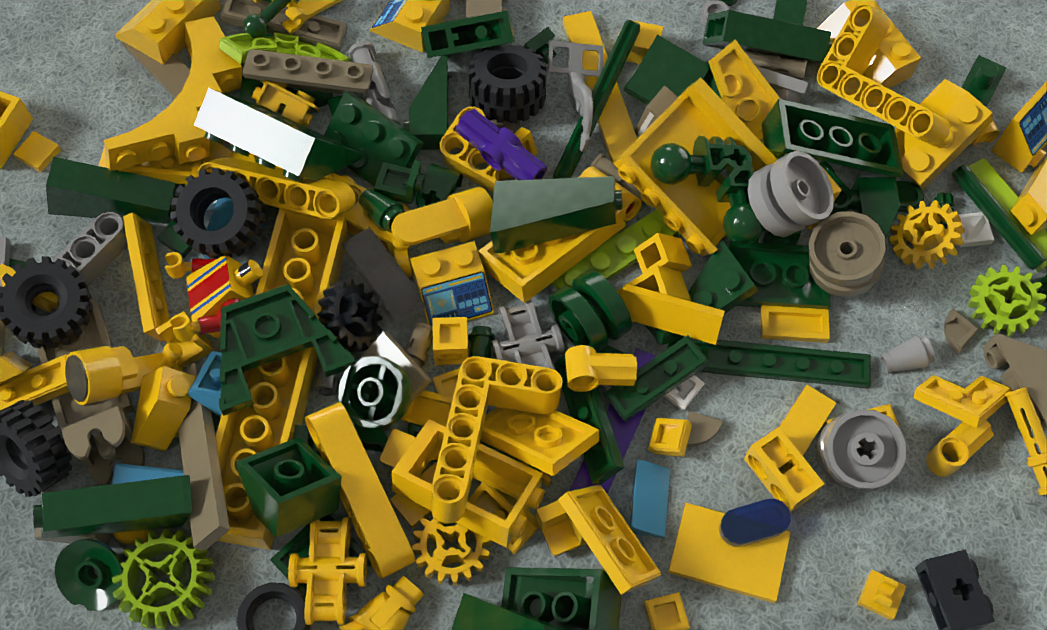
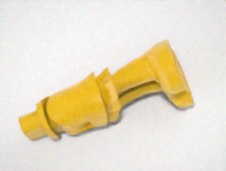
M402 576L393 587L387 585L385 587L386 592L383 591L372 598L356 614L348 617L350 622L339 626L341 630H404L411 617L410 614L413 615L416 612L414 606L424 594L410 580Z

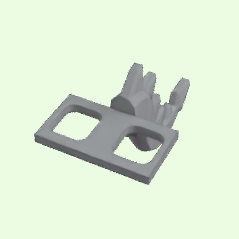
M550 40L548 72L568 74L567 92L571 94L572 108L576 107L577 112H580V116L583 117L580 151L586 152L590 142L593 98L590 88L585 85V76H600L603 69L604 46ZM555 47L569 50L568 68L555 67L553 65V49ZM584 50L596 51L598 53L597 71L585 70L582 67Z

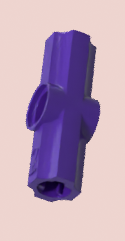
M475 109L467 111L460 118L456 126V132L477 148L483 159L491 167L498 171L503 169L516 180L543 179L547 172V166L527 151L520 139L512 131L505 127L499 129Z

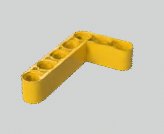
M868 4L857 5L849 14L818 70V84L928 144L938 145L944 142L950 133V124L946 118L863 76L888 32L890 21L888 16Z
M479 356L467 358L462 362L432 483L431 512L438 521L453 523L462 518L465 512L487 406L538 414L553 413L560 404L563 383L561 375L556 370ZM451 497V498H454V499H453V500H444V499H442V498Z

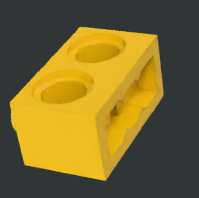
M777 427L752 444L744 457L746 463L787 515L813 498L825 484L780 427Z

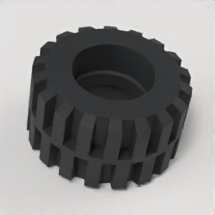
M512 43L484 48L481 50V53H476L473 56V61L469 63L468 70L471 107L479 108L483 111L485 118L490 121L493 119L497 120V123H504V121L517 123V120L525 121L529 119V116L537 115L539 109L543 108L546 100L547 66L543 62L541 55L535 54V51L531 48L526 49L523 45L518 44L515 46Z
M212 168V173L210 174L206 169L198 171L199 177L195 178L192 175L187 177L185 180L188 184L185 187L179 185L176 190L180 194L179 198H172L171 205L176 208V211L170 212L171 220L177 223L173 228L177 234L182 236L180 239L185 244L210 258H218V256H230L232 258V253L238 256L244 254L243 247L246 245L252 248L256 244L252 240L254 236L261 237L263 232L259 227V223H265V215L261 213L265 208L263 202L258 199V193L240 176L238 177L229 170L223 172L220 168ZM218 199H232L234 212L229 223L219 230L207 231L204 225V215L207 208Z

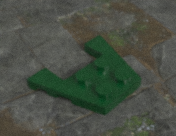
M289 284L221 307V369L219 380L221 383V398H219V408L223 416L255 405L243 374L250 369L310 347L315 348L326 378L343 372L350 365L354 366L356 364L352 354L343 348L334 334L325 328L317 319L316 314Z

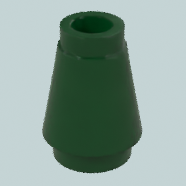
M373 189L365 190L359 198V204L381 231L392 233L391 225L395 217L406 212L401 203Z

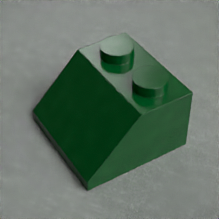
M300 437L238 460L236 463L255 517L276 538L338 511L342 476Z

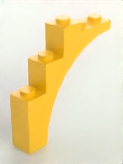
M214 16L184 22L185 47L191 60V69L182 91L173 102L151 121L127 133L104 140L105 159L110 171L129 168L153 160H161L173 155L179 164L210 157V139L204 136L205 130L194 125L208 88L222 93L241 89L242 81L241 64L219 49L220 39L224 38L225 35Z

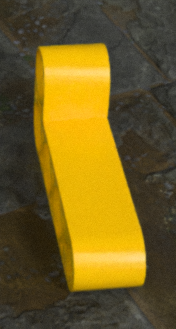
M467 107L457 115L440 141L443 161L450 169L463 173L464 177L494 193L495 181H503L506 178L513 177L503 169L498 171L490 165L483 170L475 168L478 164L487 162L483 159L477 148L456 132V126L460 118L467 111L475 109L484 117L485 115L477 107ZM454 148L463 149L459 154H449Z

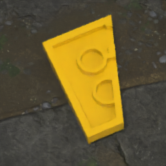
M734 40L708 62L722 101L759 140H762L761 124L780 97L738 42Z

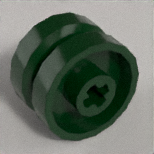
M592 269L583 272L573 279L572 288L564 286L548 298L550 311L557 325L574 346H590L596 350V353H599L607 347L608 338L617 340L631 330L632 321L624 301L609 281Z

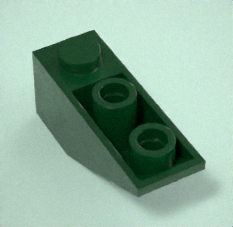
M857 177L851 188L853 199L848 209L871 218L879 225L886 239L900 207L896 177Z

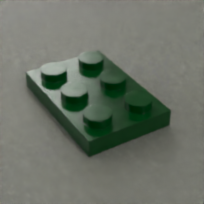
M345 91L324 133V136L362 153L360 160L347 167L374 187L383 162L411 168L424 144L351 91Z
M730 241L728 245L729 250L759 290L737 306L761 308L762 305L829 310L830 293H827L818 286L810 273L809 246L755 242L742 245Z

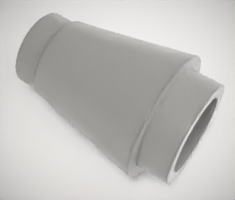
M915 335L886 351V353L880 354V360L885 365L886 373L928 367L929 363L935 361V353L931 342L926 336L919 338Z

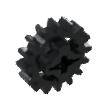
M354 279L341 280L330 285L329 288L323 290L325 298L318 300V304L324 308L322 312L317 313L318 317L325 320V324H323L325 328L329 329L343 348L347 349L351 354L368 350L377 340L376 335L383 331L377 325L378 321L383 320V316L376 313V309L380 307L379 303H373L371 301L373 293H365L364 284L355 285Z

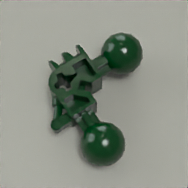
M698 136L694 142L693 155H690L685 147L676 143L663 144L654 151L650 168L654 177L662 183L669 185L678 184L685 180L689 174H696L698 186H709L714 180L721 184L716 191L718 202H730L731 208L727 210L723 219V229L730 240L734 243L746 245L755 242L761 237L765 228L756 218L748 196L749 179L754 171L752 156L746 148L736 145L732 137H727L723 141L720 137L712 136L708 141L705 136Z

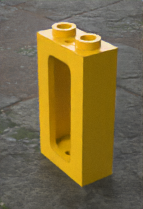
M430 419L392 470V491L431 510L432 484L418 477L431 460H438L446 429L445 426ZM479 443L472 477L514 497L517 502L505 520L467 502L462 518L455 523L507 548L514 536L519 538L522 535L528 522V517H526L531 508L536 510L544 497L545 490L541 488L543 473ZM445 497V498H442V499H444V500H453L454 498Z

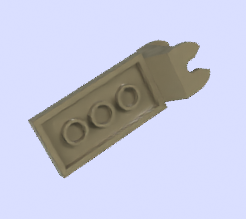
M96 298L90 300L93 305V311L88 312L90 318L88 326L81 325L80 328L83 331L81 335L76 337L75 334H72L68 337L71 342L63 345L61 341L55 342L56 348L48 349L45 344H41V349L37 348L41 364L65 354L69 355L73 351L102 346L114 348L101 307ZM70 392L51 399L67 448L76 458L80 459L92 479L98 485H110L113 477L111 465L117 459H122L124 464L144 466L145 453L143 447L131 443L134 425L128 414L134 412L129 393L120 394L114 399L85 405L78 404Z

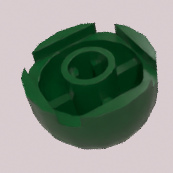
M374 356L363 357L354 366L350 365L345 370L339 383L338 398L340 403L344 405L351 421L360 427L383 428L397 423L406 414L412 400V385L409 375L405 370L387 358Z

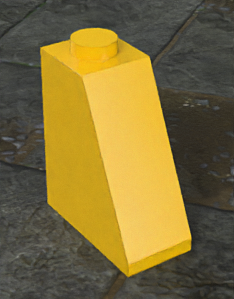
M1047 156L1037 166L1011 209V212L1030 235L1047 228Z

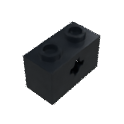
M966 549L926 559L915 567L938 630H976L995 622L992 602L982 591L978 581L979 571L977 565L969 558ZM952 589L954 591L960 590L963 597L961 595H954Z

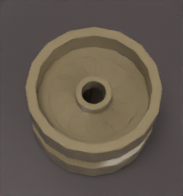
M854 211L837 212L821 220L814 227L809 239L810 273L815 283L827 293L839 297H855L869 291L879 281L884 269L886 253L885 236L879 225L867 215Z

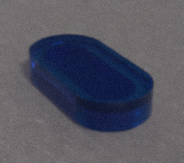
M765 499L726 512L720 521L719 533L727 544L734 547H743L784 533L790 525L791 514L788 507L782 501Z

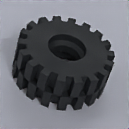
M42 256V262L37 263L34 257L26 259L28 266L24 268L19 263L12 268L16 273L13 276L6 273L2 278L5 286H0V319L13 336L15 335L24 344L29 342L34 348L41 349V344H45L48 349L56 348L55 342L61 341L63 345L71 342L68 338L69 336L75 334L78 337L83 333L80 327L82 324L88 326L90 322L88 312L93 311V305L90 301L92 299L91 293L76 268L72 265L68 267L64 260L58 258L54 263L49 256ZM43 292H52L59 297L58 309L47 316L36 314L32 309L33 299Z
M20 400L0 411V476L4 475L7 478L6 483L10 487L15 485L16 492L19 494L25 493L26 497L40 494L70 475L68 472L72 470V465L69 463L72 460L71 453L66 451L67 446L60 436L62 431L59 426L55 427L52 424L53 418L50 414L44 415L43 408L39 405L34 406L32 401L27 400L24 402V400Z

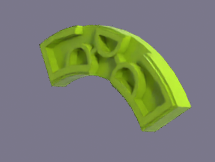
M274 32L273 37L263 36L256 39L248 33H240L221 38L219 42V49L240 64L246 62L248 52L251 49L351 62V59L346 55L318 42L317 46L298 41L299 36Z

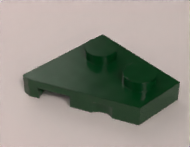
M721 241L688 293L691 302L725 311L724 314H726L759 290L724 241Z

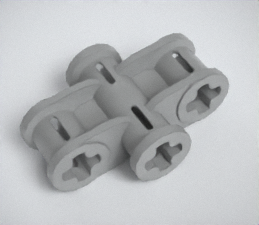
M532 299L525 304L510 308L498 307L500 321L507 340L502 342L497 340L491 341L494 358L554 369L549 354L557 352L560 355L564 353V343L558 325H551L550 329L541 331Z

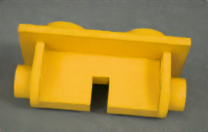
M260 80L264 84L262 89L256 87L252 94L256 104L277 113L283 103L286 107L282 116L309 127L314 117L310 114L311 110L320 111L313 104L315 101L313 97L298 90L296 95L286 90V83Z

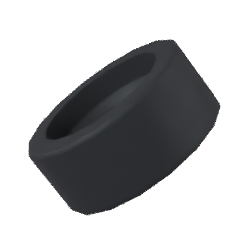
M270 582L257 586L245 596L238 609L236 620L238 630H254L252 622L258 606L273 598L283 599L289 602L295 609L296 624L293 630H310V625L305 623V600L296 589L285 583Z

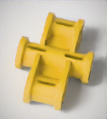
M343 517L342 521H320L318 519L311 522L309 557H299L297 553H291L288 566L289 586L297 587L298 583H307L304 609L306 625H313L314 621H337L338 625H345L347 616V583H358L359 587H366V553H360L358 557H349L351 543L350 517Z

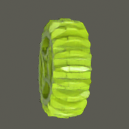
M164 528L160 538L154 531H149L148 542L146 543L140 538H135L134 542L138 548L133 552L130 549H123V554L128 558L126 562L121 561L120 563L121 567L124 568L123 573L112 577L114 584L122 582V586L113 592L117 600H122L119 609L124 613L130 612L128 619L134 623L141 620V625L147 629L151 628L155 623L156 628L165 630L168 618L175 628L180 627L181 618L179 615L181 614L189 620L194 619V613L190 608L193 605L199 609L205 608V603L199 597L201 594L211 596L213 590L204 585V583L213 582L216 578L214 573L208 571L214 566V561L211 558H205L209 552L208 549L202 551L193 547L192 536L186 539V533L182 530H178L173 536L168 528ZM175 551L173 555L169 554L160 562L149 560L157 554ZM189 558L192 573L188 587H185L181 582V574L186 568L184 563ZM142 570L146 574V583L141 589L143 594L139 597L136 584L139 572ZM155 570L159 574L169 575V579L176 586L173 587L167 582H159L157 580L158 577L152 571ZM174 594L179 597L168 605L152 606L154 602H159L166 595Z

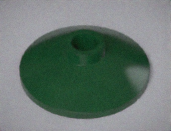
M79 539L63 548L58 555L55 563V579L60 592L71 604L84 605L87 611H99L117 601L113 592L122 586V582L114 584L112 577L122 574L124 568L120 565L121 560L108 545L94 539ZM93 567L97 570L98 575L94 573Z

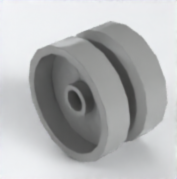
M794 151L776 160L775 163L754 172L749 179L748 196L753 212L764 228L776 236L787 237L806 226L829 217L833 210L834 195L828 176L817 160L805 152Z
M859 409L834 418L823 428L817 440V458L822 471L832 482L848 489H874L888 484L900 473L906 460V442L901 429L890 417L876 410ZM861 446L863 448L862 456H860L857 452V448H860Z

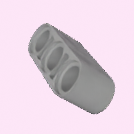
M114 212L102 213L52 262L55 263L58 258L64 260L68 267L72 265L77 269L79 275L83 277L88 286L128 246L123 219ZM93 253L92 256L85 258L87 255Z

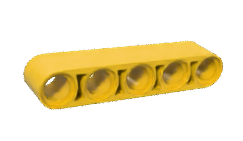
M222 157L206 162L198 169V171L206 169L210 174L212 173V168H220L223 172L229 170L238 177L240 176L245 182H247V177L249 185L258 193V199L263 204L324 219H331L351 210L356 201L353 189L345 183L324 178L317 181L303 178L302 182H297L282 175L284 169L276 167L271 169L258 163L232 157ZM332 196L336 199L337 206L334 204Z
M337 402L305 416L307 428L320 456L342 476L340 499L378 577L383 579L415 562L413 550L342 403Z

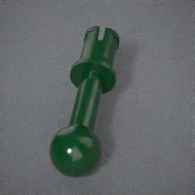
M273 0L260 14L247 16L243 23L245 33L250 34L255 39L265 36L268 31V23L292 0ZM293 0L296 4L300 2L299 0Z

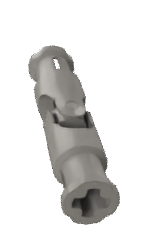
M370 41L353 44L348 50L351 60L355 63L371 64L373 66L368 93H361L363 100L400 125L382 67L376 62L374 44Z

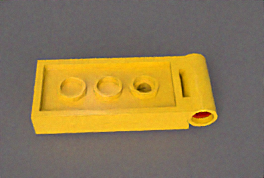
M594 166L585 169L578 178L608 176ZM615 182L616 190H622L623 202L622 210H616V224L504 253H495L493 243L490 241L478 250L484 271L523 303H526L623 229L625 221L633 219L638 214L642 201Z

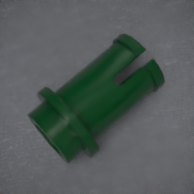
M487 326L473 327L472 332L468 334V339L471 341V357L491 358V341L495 340L492 329Z

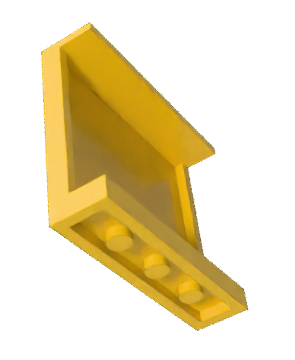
M699 78L688 86L613 164L618 168L619 176L625 182L633 184L641 192L642 200L650 207H655L664 216V223L670 229L678 231L686 239L687 247L695 254H700L703 257L714 253L717 250L715 246L726 235L723 229V219L727 210L731 208L730 202H718L716 191L721 186L719 182L714 180L709 186H698L696 174H689L685 180L674 185L660 182L654 177L650 168L654 151L663 144L676 143L685 147L689 154L693 155L694 142L698 136H705L708 141L712 136H717L723 139V141L727 137H732L736 145L746 148L752 156L754 172L775 163L778 159L702 78Z

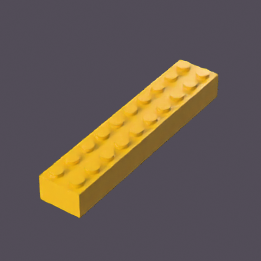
M279 208L262 269L263 275L260 277L255 295L289 284L316 314L317 319L322 324H325V320L318 317L317 314L324 310L318 304V300L325 298L323 290L338 282L349 239V230L345 216L338 215L331 219H324ZM314 347L245 371L243 374L255 405L225 416L221 415L215 439L230 530L217 541L271 550L274 535L255 517L236 463L238 460L294 439L295 425H302L317 366V353Z

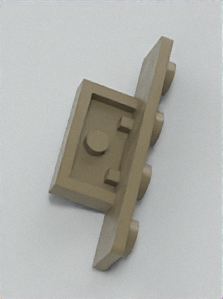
M254 49L249 50L243 68V76L245 78L286 83L289 88L343 94L344 91L368 93L373 75V66L371 64Z

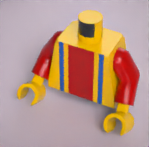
M177 252L166 254L165 259L169 265L164 267L170 277L178 279L183 277L186 272H192L186 277L191 321L185 314L173 316L170 319V323L175 337L182 342H186L193 338L195 332H199L200 335L210 334L215 338H219L221 307L254 296L252 283L263 275L259 264L250 259L242 265L230 256L212 259L192 258V262H184L182 256Z

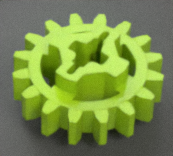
M1001 265L998 273L992 267L988 268L985 276L979 275L975 281L976 285H972L969 294L973 297L970 298L968 307L977 308L972 318H982L984 320L981 325L982 329L987 328L989 325L994 327L993 335H997L1001 329L1006 331L1008 337H1012L1016 329L1022 335L1025 334L1029 326H1036L1040 320L1038 316H1042L1046 309L1040 305L1045 301L1046 294L1037 293L1042 286L1041 282L1032 284L1030 279L1033 274L1029 272L1025 276L1020 275L1019 266H1016L1013 272H1008L1006 265ZM1013 316L1019 317V318H1016V319H1009L1010 317H1013Z

